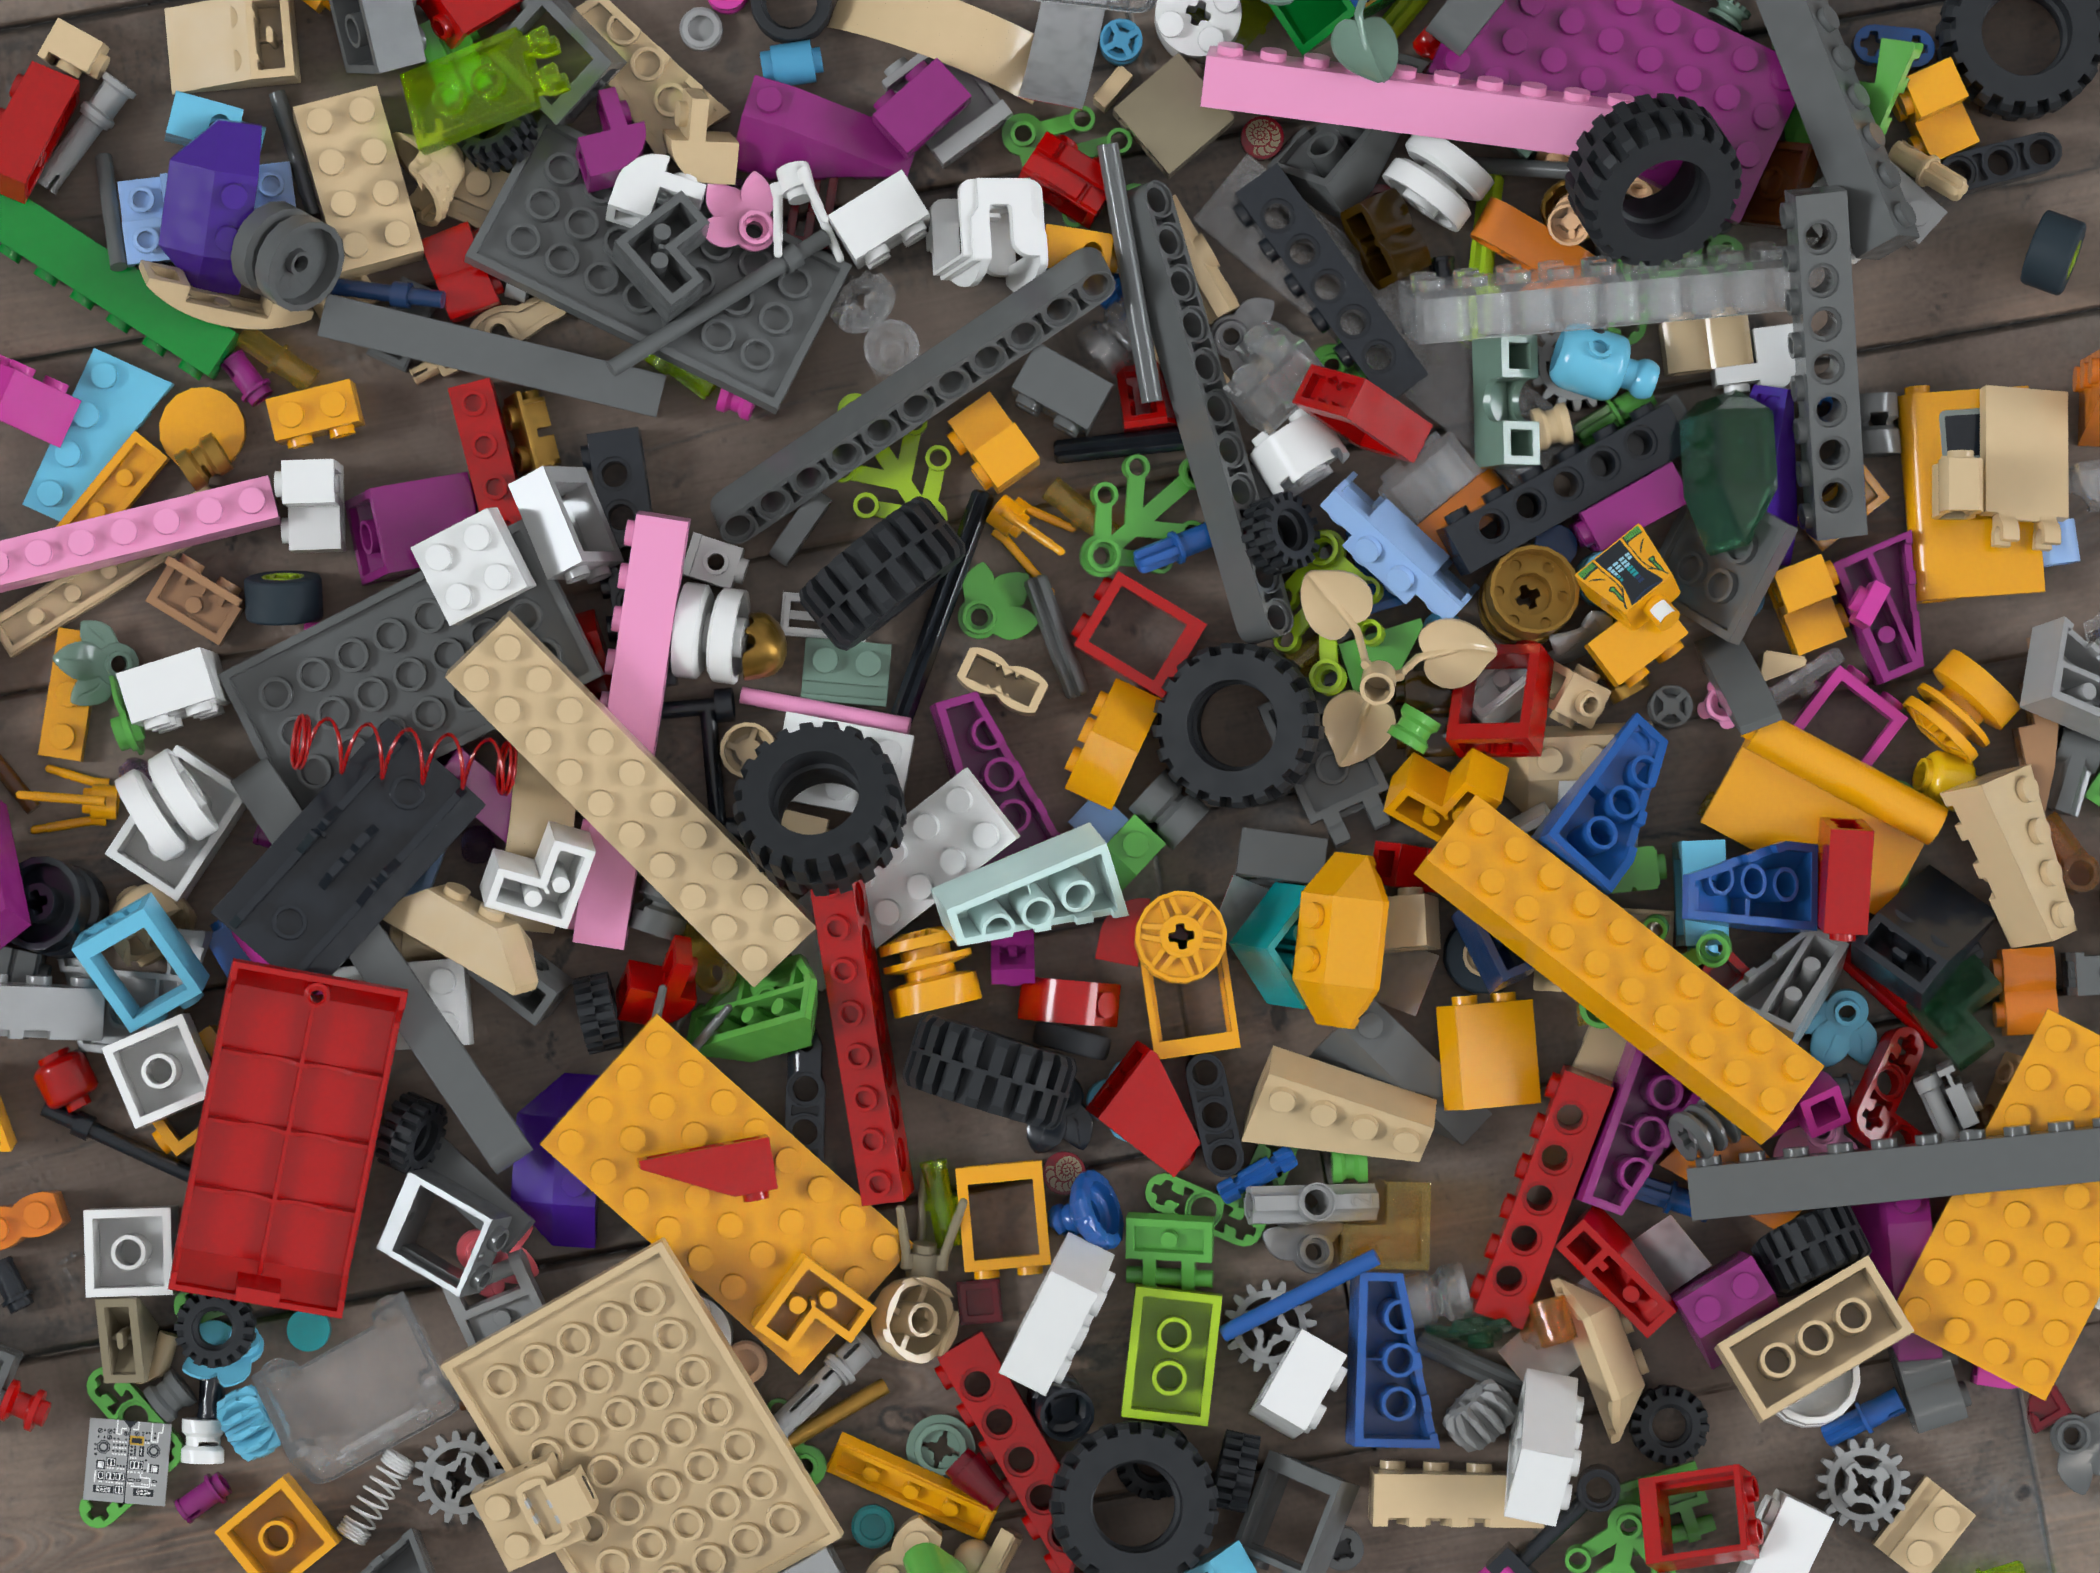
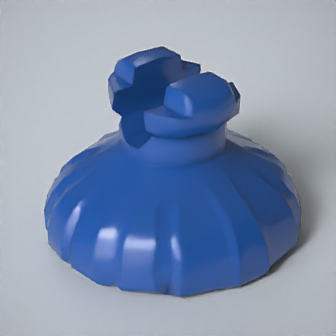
M1093 1169L1084 1171L1075 1178L1071 1186L1069 1203L1053 1205L1048 1210L1049 1226L1053 1230L1055 1229L1058 1235L1066 1237L1068 1231L1075 1235L1081 1234L1085 1240L1104 1250L1117 1247L1123 1239L1124 1220L1119 1200L1109 1181Z

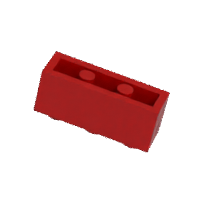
M31 61L24 75L18 73L15 77L9 94L11 100L7 108L0 107V194L23 204L26 203L80 102V80L34 61Z

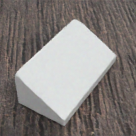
M1485 669L1477 677L1472 714L1479 723H1504L1522 708L1527 669Z

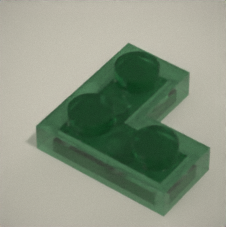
M1973 954L1955 969L1921 1012L1908 1003L1906 1008L1913 1019L1961 1072L1995 1047L1993 1038L1972 1014L2000 994L2003 988L2000 981Z

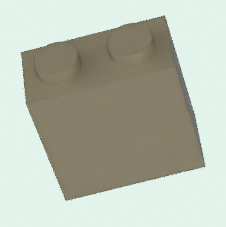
M1179 53L1115 106L1112 113L1122 127L1130 132L1134 141L1168 180L1230 128L1235 120L1230 110L1200 107L1204 70L1193 58H1188L1185 61Z

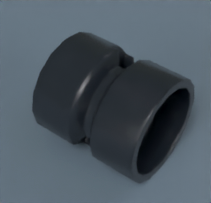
M1067 1372L1061 1385L1053 1381L1046 1396L1028 1388L1027 1403L1029 1409L1050 1438L1057 1441L1070 1442L1081 1438L1089 1431L1094 1421L1095 1409L1092 1400L1072 1373Z

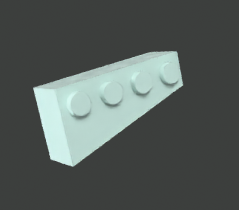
M1090 822L931 888L941 923L957 946L1013 937L1014 932L1033 929L1035 933L1052 930V925L1075 922L1076 925L1092 923L1094 918L1112 915L1113 918L1129 916L1107 843Z

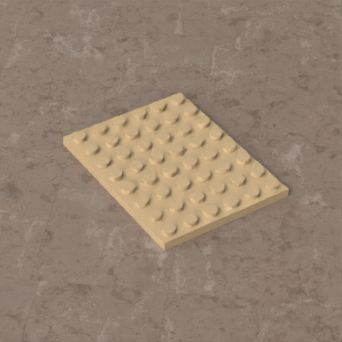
M665 1237L453 1355L440 1365L505 1472L551 1451L554 1452L562 1472L581 1464L600 1503L594 1513L586 1516L592 1527L587 1537L555 1551L568 1573H778L842 1538L844 1534L834 1514Z

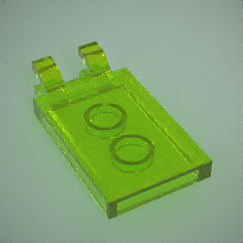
M545 25L533 29L524 36L517 27H513L400 74L418 150L424 155H428L542 108L539 96H556L571 91L568 75L565 72L559 74L558 66L554 62L545 65L539 70L536 58H550L562 53L558 38L555 35L550 36Z

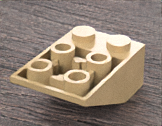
M207 0L164 9L172 95H175L176 91L188 94L301 83L294 0Z

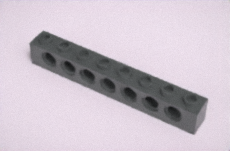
M1837 185L1784 190L1785 203L1780 204L1779 215L1782 228L1787 229L1788 246H1784L1782 249V261L1785 272H1790L1791 288L1785 291V306L1788 315L1792 316L1793 332L1788 334L1787 341L1789 355L1792 359H1795L1796 375L1791 376L1790 389L1793 401H1798L1799 418L1793 420V434L1796 444H1800L1801 461L1796 462V479L1799 487H1803L1804 503L1799 504L1798 507L1799 523L1803 530L1806 529V533L1817 541L1868 535L1847 190ZM1815 224H1820L1822 227L1820 240L1815 244L1808 245L1806 242L1808 229ZM1823 267L1825 271L1823 282L1818 287L1810 288L1808 280L1811 272L1816 268ZM1825 310L1828 316L1826 325L1818 331H1813L1811 327L1813 316L1819 311ZM1822 354H1829L1830 365L1823 373L1815 374L1814 363L1816 359ZM1825 397H1832L1833 406L1831 411L1825 416L1818 417L1816 411L1818 403ZM1833 439L1835 441L1833 454L1826 459H1820L1819 450L1821 445L1827 440ZM1837 482L1838 492L1832 500L1824 502L1822 500L1823 489L1829 483Z

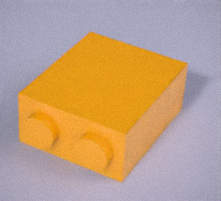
M1502 992L1490 994L1491 1002L1478 1003L1477 995L1451 997L1452 1005L1436 1007L1444 1111L1541 1103L1533 999L1516 1000V992Z

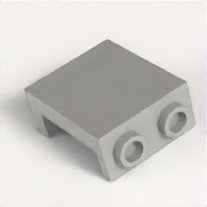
M919 53L909 61L905 57H901L885 69L884 73L887 77L882 80L883 89L886 92L893 89L897 93L908 83L905 76L917 64L924 60L929 65L934 59ZM943 63L972 95L971 103L925 144L942 168L945 169L1004 126L1005 122L1013 116V112L1003 99L1000 100L987 81Z

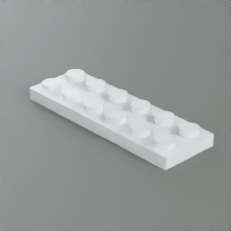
M968 767L959 772L907 814V824L901 827L904 834L901 845L897 849L890 848L893 859L886 868L877 866L874 869L876 877L865 884L875 949L935 904L931 888L981 868L1020 837V834ZM809 891L798 901L814 917L811 893ZM815 929L791 954H802L807 958L817 979V987L822 992L826 989L817 930Z

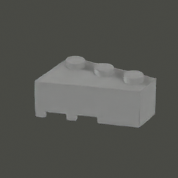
M2065 616L2032 627L2019 707L2100 741V646L2094 641L2091 643L2086 642L2072 629L2074 624Z
M1818 928L1817 931L1801 932L1773 952L1772 958L1759 968L1753 967L1747 971L1743 979L1728 991L1798 1045L1840 977L1850 944L1843 941L1830 940L1829 934L1823 933Z
M0 973V1036H7L8 1039L28 1037L47 1038L48 1040L103 1041L105 997L92 978L70 977V985L52 984L53 976L26 975V982H8V974Z

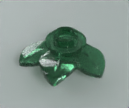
M1484 1316L1469 1317L1464 1320L1456 1319L1450 1327L1444 1325H1425L1427 1334L1438 1338H1457L1468 1342V1347L1473 1349L1494 1347V1341L1501 1340L1502 1334L1512 1329V1322L1505 1318L1492 1319Z

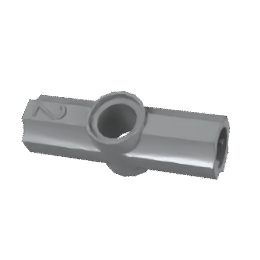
M1316 1182L1308 1185L1246 1187V1194L1243 1200L1244 1215L1247 1218L1248 1225L1372 1222L1377 1220V1213L1380 1208L1379 1193L1375 1188V1183L1324 1184ZM1307 1193L1315 1196L1318 1201L1319 1207L1316 1215L1311 1214L1305 1208L1304 1201Z

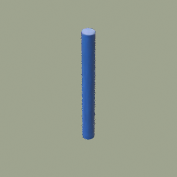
M1371 1249L1219 1326V1330L1224 1340L1228 1342L1380 1265L1381 1261L1376 1251Z

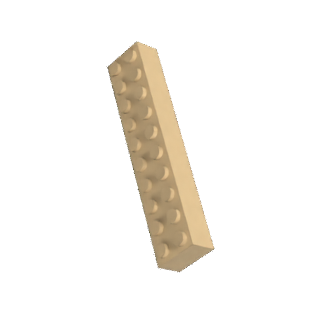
M510 610L447 670L445 678L753 987L757 986L816 929L815 918L784 886L778 887L768 880L766 872H760L757 869L746 848Z

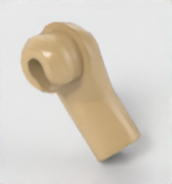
M163 1330L159 1331L148 1381L135 1384H146L163 1377V1374L170 1369L177 1348L175 1340L177 1334Z

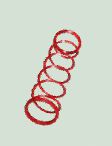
M300 714L294 724L290 748V760L294 770H302L304 768L312 740L318 728L323 722L330 721L336 732L339 751V773L341 775L345 772L351 749L358 734L365 726H369L373 729L377 739L381 780L385 779L391 755L399 738L407 731L412 732L417 742L421 785L425 784L433 755L445 737H452L457 746L461 774L460 788L462 791L465 789L473 760L485 742H492L498 754L496 767V789L498 794L501 796L509 795L515 783L518 751L508 740L503 743L501 749L492 738L487 737L482 740L474 749L465 770L459 741L453 733L446 732L434 744L424 768L421 742L418 734L411 727H406L398 733L384 763L381 738L377 728L371 722H365L354 733L344 760L340 732L337 724L331 717H325L320 720L312 733L311 720L308 714ZM302 728H303L302 743H301V749H300V754H299L300 737H301V732H302ZM508 751H509V768H508V775H507V779H506V783H505V772H504V771H505V763H506V759H507V754H508Z

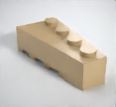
M2031 764L1988 772L1976 777L1974 780L1941 792L1940 795L1945 806H1953L1960 820L1955 825L1961 841L1969 840L1977 860L1973 863V867L1978 878L1988 882L1991 887L1992 893L1989 901L2010 947L2017 948L2053 942L2077 931L2074 911L2069 903L2062 878V868L2056 857L2051 839L2050 825L2044 814L2039 796V786L2034 778Z
M1273 1045L1245 1113L1241 1142L1420 1162L1434 1130L1437 1100Z
M1380 1459V1467L1370 1466L1368 1519L1373 1527H1388V1520H1397V1524L1408 1527H1426V1525H1431V1521H1440V1525L1449 1527H1474L1475 1523H1484L1483 1526L1489 1528H1544V1524L1504 1517L1507 1471L1492 1470V1463L1466 1462L1465 1470L1449 1469V1462L1428 1460L1423 1461V1468H1406V1460Z

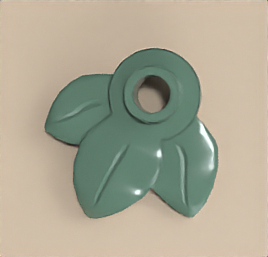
M83 620L80 622L81 641L64 646L52 659L65 674L77 680L71 692L70 702L79 706H92L107 701L112 694L108 676L113 675L117 678V672L111 667L112 659L116 656L123 658L125 662L123 671L138 667L139 659L136 652L130 646L119 643L116 634L110 626L101 621Z

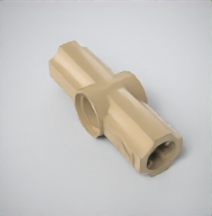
M1175 194L1173 195V200L1209 325H1211L1218 318L1232 314L1240 305L1228 282L1225 281L1218 269L1220 264L1203 234H1198Z

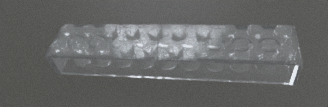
M1806 237V242L1808 245H1812L1818 242V238ZM1774 241L1750 243V250H1734L1733 245L1707 247V254H1691V251L1683 254L1684 259L1673 263L1668 259L1662 260L1661 265L1645 266L1644 261H1640L1639 266L1625 264L1622 261L1607 262L1604 256L1581 258V265L1574 266L1564 265L1562 260H1547L1538 262V269L1529 270L1522 269L1521 264H1503L1495 266L1496 273H1479L1478 268L1454 269L1452 277H1436V272H1416L1410 274V280L1398 281L1401 333L1417 345L1782 312L1786 311L1785 291L1791 289L1790 272H1785L1782 261L1783 246H1776ZM1823 267L1816 268L1811 272L1808 280L1810 288L1818 287L1825 278Z

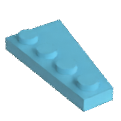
M94 348L72 397L81 400V403L60 448L52 444L49 445L22 505L61 521L131 434L137 431L139 427H142L152 414L153 409L164 396L166 397L174 387V384Z

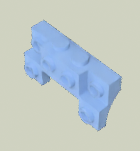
M290 161L259 165L254 210L269 202L285 201L296 207ZM168 173L160 174V177L117 182L128 267L140 264L141 260L172 262L158 245Z
M1353 471L1320 504V507L1329 514L1330 518L1337 525L1342 526L1351 534L1342 546L1358 564L1367 568L1383 583L1388 592L1397 596L1403 603L1407 604L1416 594L1434 614L1439 615L1442 619L1454 618L1480 587L1475 583L1469 589L1448 570L1453 563L1449 559L1450 556L1387 498L1384 499L1379 496L1376 501H1373L1353 482L1358 476Z

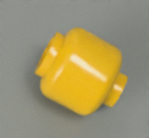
M1937 750L1918 761L1913 772L1912 786L1913 789L1945 805L1940 795L1941 792L1974 780L1979 776L1976 775L1973 762L1969 764L1965 759ZM1948 806V811L1956 812L1953 806Z

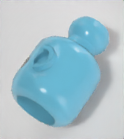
M1573 322L1563 329L1557 340L1551 358L1549 376L1558 387L1595 400H1609L1617 394L1619 388L1628 390L1637 399H1648L1655 390L1660 367L1651 359H1631L1630 342L1625 336L1604 330L1602 326L1595 327L1582 322Z

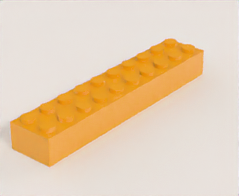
M1478 795L1471 799L1414 872V875L1760 1145L1777 1132L1824 1068V1065Z

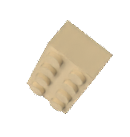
M377 85L293 107L294 124L322 221L334 227L343 241L345 257L339 278L353 279L423 260L424 247Z
M1867 1255L1720 1342L1714 1347V1350L1760 1424L1914 1332V1329L1872 1260Z

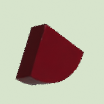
M2055 1383L2046 1401L2031 1393L2029 1395L2026 1412L2028 1424L2033 1434H2037L2061 1417L2072 1413Z

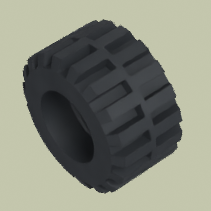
M1851 1206L1813 1210L1765 1234L1751 1248L1760 1270L1777 1298L1790 1297L1812 1289L1872 1253L1871 1246Z

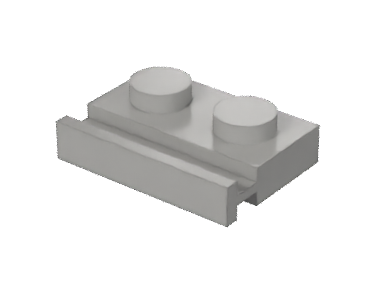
M1952 1058L1936 1064L1939 1078L1946 1075L1948 1081L1944 1082L1945 1091L1963 1129L1979 1123L1977 1112L1984 1108L1973 1082L1971 1081L1964 1085L1960 1075L1955 1078L1953 1077L1951 1072L1956 1070Z

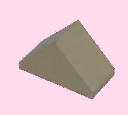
M139 1296L97 1297L95 1299L104 1383H145L149 1378L159 1329L158 1324Z

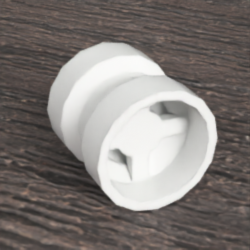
M197 1417L182 1418V1432L186 1436V1445L181 1448L182 1463H224L225 1449L221 1446V1436L224 1432L221 1430L222 1426L219 1420L200 1419Z

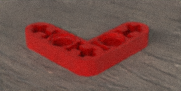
M1911 1027L1890 1029L1884 1033L1847 1108L1851 1119L1850 1122L1845 1124L1847 1131L1867 1148H1871L1870 1140L1891 1138L1896 1131L1903 1135L1905 1144L1915 1143V1135L1923 1134L1895 1113L1924 1051L1921 1035ZM1900 1039H1903L1902 1047L1897 1043ZM1903 1048L1906 1051V1053L1903 1055H1899L1901 1049ZM1882 1071L1891 1080V1089L1887 1095L1879 1090L1877 1084L1878 1076ZM1863 1112H1869L1867 1120L1871 1123L1870 1127H1865L1867 1120L1862 1116Z

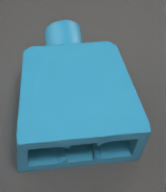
M176 91L164 141L185 146L209 128L210 124L217 119L244 122L241 121L244 110ZM262 126L261 148L266 131L264 126Z

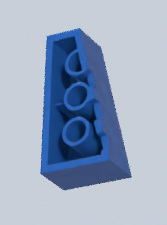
M1370 1269L1350 1280L1345 1442L1354 1447L1440 1449L1438 1435L1435 1432L1431 1414V1402L1423 1377L1421 1355L1418 1351L1413 1329L1415 1328L1403 1273L1395 1270Z

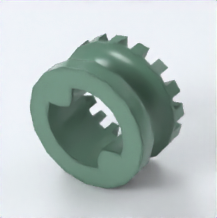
M1717 0L1718 6L1715 8L1711 7L1708 15L1718 24L1740 33L1743 29L1741 22L1751 17L1750 11L1746 7L1740 6L1739 2L1734 5L1735 0Z

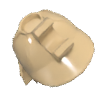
M437 120L436 132L433 134H424L420 129V121H414L412 135L395 132L391 136L399 163L418 183L416 190L409 196L412 209L416 211V221L433 227L446 218L449 204L452 202L454 193L464 177L465 164L461 149L453 141L445 138V125L442 120Z

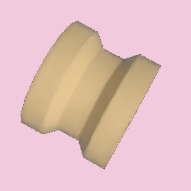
M1565 402L1555 404L1553 409L1546 411L1541 408L1530 410L1531 421L1539 422L1540 451L1548 450L1551 444L1561 443L1564 446L1574 444L1571 420Z

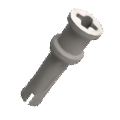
M106 71L102 75L104 81L90 100H83L79 110L82 113L52 153L37 180L39 184L46 189L48 188L55 195L103 129L106 131L109 128L112 129L115 125L113 119L128 99L133 100L137 95L133 90Z
M863 1331L858 1333L852 1343L846 1341L834 1354L828 1352L824 1356V1366L773 1415L787 1439L842 1384L844 1386L851 1385L856 1381L855 1374L872 1358L878 1359L882 1355L879 1348Z

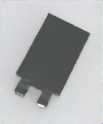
M1333 672L1326 675L1324 679L1325 685H1334L1337 680V674ZM1314 690L1315 698L1321 701L1324 711L1326 704L1333 696H1325ZM1269 701L1258 706L1257 710L1274 743L1277 719L1274 708ZM1320 714V726H1323V714ZM1324 733V739H1319L1317 750L1321 752L1316 764L1309 766L1306 771L1309 774L1301 784H1296L1293 788L1310 825L1323 820L1336 849L1351 842V836L1342 818L1365 808L1374 831L1390 824L1391 820L1388 814L1383 812L1384 805L1379 797L1380 794L1388 791L1389 785L1374 754L1353 765L1339 767L1331 745Z

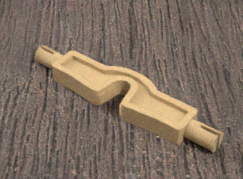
M534 296L517 306L501 305L488 309L480 314L470 324L469 328L492 333L495 326L502 325L506 327L508 334L512 338L526 341L548 325L566 317L568 314ZM427 362L409 369L417 386L440 373L443 377L448 378L461 371Z

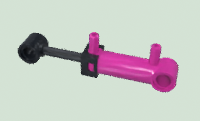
M1594 1464L1585 1468L1578 1477L1577 1491L1574 1493L1576 1498L1570 1503L1567 1511L1562 1510L1559 1513L1556 1527L1547 1525L1521 1551H1518L1508 1541L1487 1561L1486 1566L1478 1573H1539L1531 1564L1588 1510L1599 1513L1608 1511L1615 1506L1621 1492L1620 1481L1616 1472L1603 1464ZM1596 1477L1606 1479L1611 1485L1610 1493L1601 1499L1593 1498L1586 1490L1588 1482Z

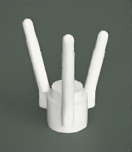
M794 161L782 165L776 171L778 181L769 185L773 197L774 256L776 258L782 256L783 198L788 199L790 205H801L810 201L821 228L831 240L829 246L836 261L839 263L843 262V253L816 190L809 163L806 161Z

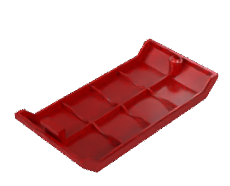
M233 958L174 1248L168 1284L169 1290L342 1319L348 1278L400 1023L406 1007L408 989ZM321 991L323 994L316 995L312 994V992Z

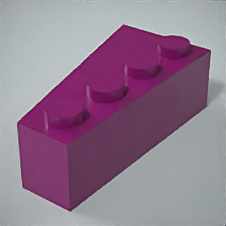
M1628 1041L1613 1079L1614 1090L1573 1196L1574 1199L1621 1216L1652 1172L1653 1165L1663 1150L1667 1149L1672 1142L1668 1128L1670 1118L1675 1113L1684 1111L1687 1106L1697 1104L1700 1099L1699 1096Z

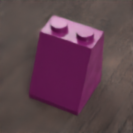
M468 472L369 488L344 502L362 586L412 576L421 571L410 547L476 514L475 507H477V501L472 482L469 481Z
M1740 1250L1669 1294L1678 1307L1676 1313L1712 1370L1723 1364L1714 1350L1717 1344L1780 1307L1775 1292L1752 1255Z

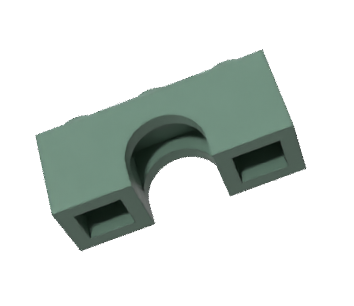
M1500 333L1473 338L1475 468L1517 469L1540 465L1539 422L1525 421L1519 407V397L1523 385L1528 380L1538 378L1537 335Z

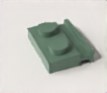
M806 637L800 697L830 703L887 707L892 644L860 642L855 647L845 651L836 648L830 639Z

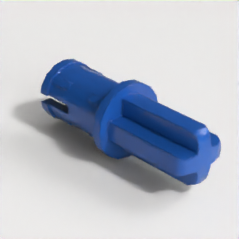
M1206 522L1177 534L1174 531L1168 532L1167 538L1136 549L1133 552V559L1139 572L1145 574L1174 562L1183 564L1186 562V557L1212 548Z
M1648 1176L1634 1199L1663 1208V1213L1668 1214L1671 1210L1692 1217L1689 1190L1679 1187L1678 1181L1673 1180L1670 1184Z
M1893 1387L1862 1404L1858 1401L1855 1402L1856 1409L1822 1426L1821 1433L1829 1446H1835L1867 1430L1869 1434L1874 1433L1873 1428L1901 1414L1907 1413V1409L1896 1388Z

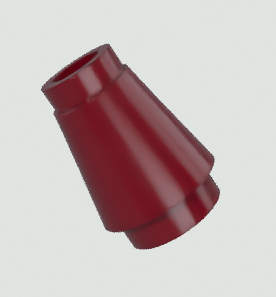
M970 1448L945 1472L952 1479L950 1483L952 1486L983 1506H986L991 1512L1010 1493L1004 1488V1485L979 1452L976 1455Z

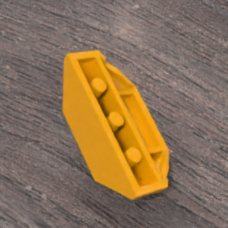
M1335 852L1301 892L1292 980L1316 1024L1355 1029L1359 1023V1017L1368 1009L1380 990L1389 900L1382 880L1375 869V859L1370 855Z

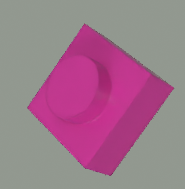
M1877 580L1868 583L1866 588L1860 585L1848 605V608L1853 610L1848 622L1863 630L1871 627L1891 588Z

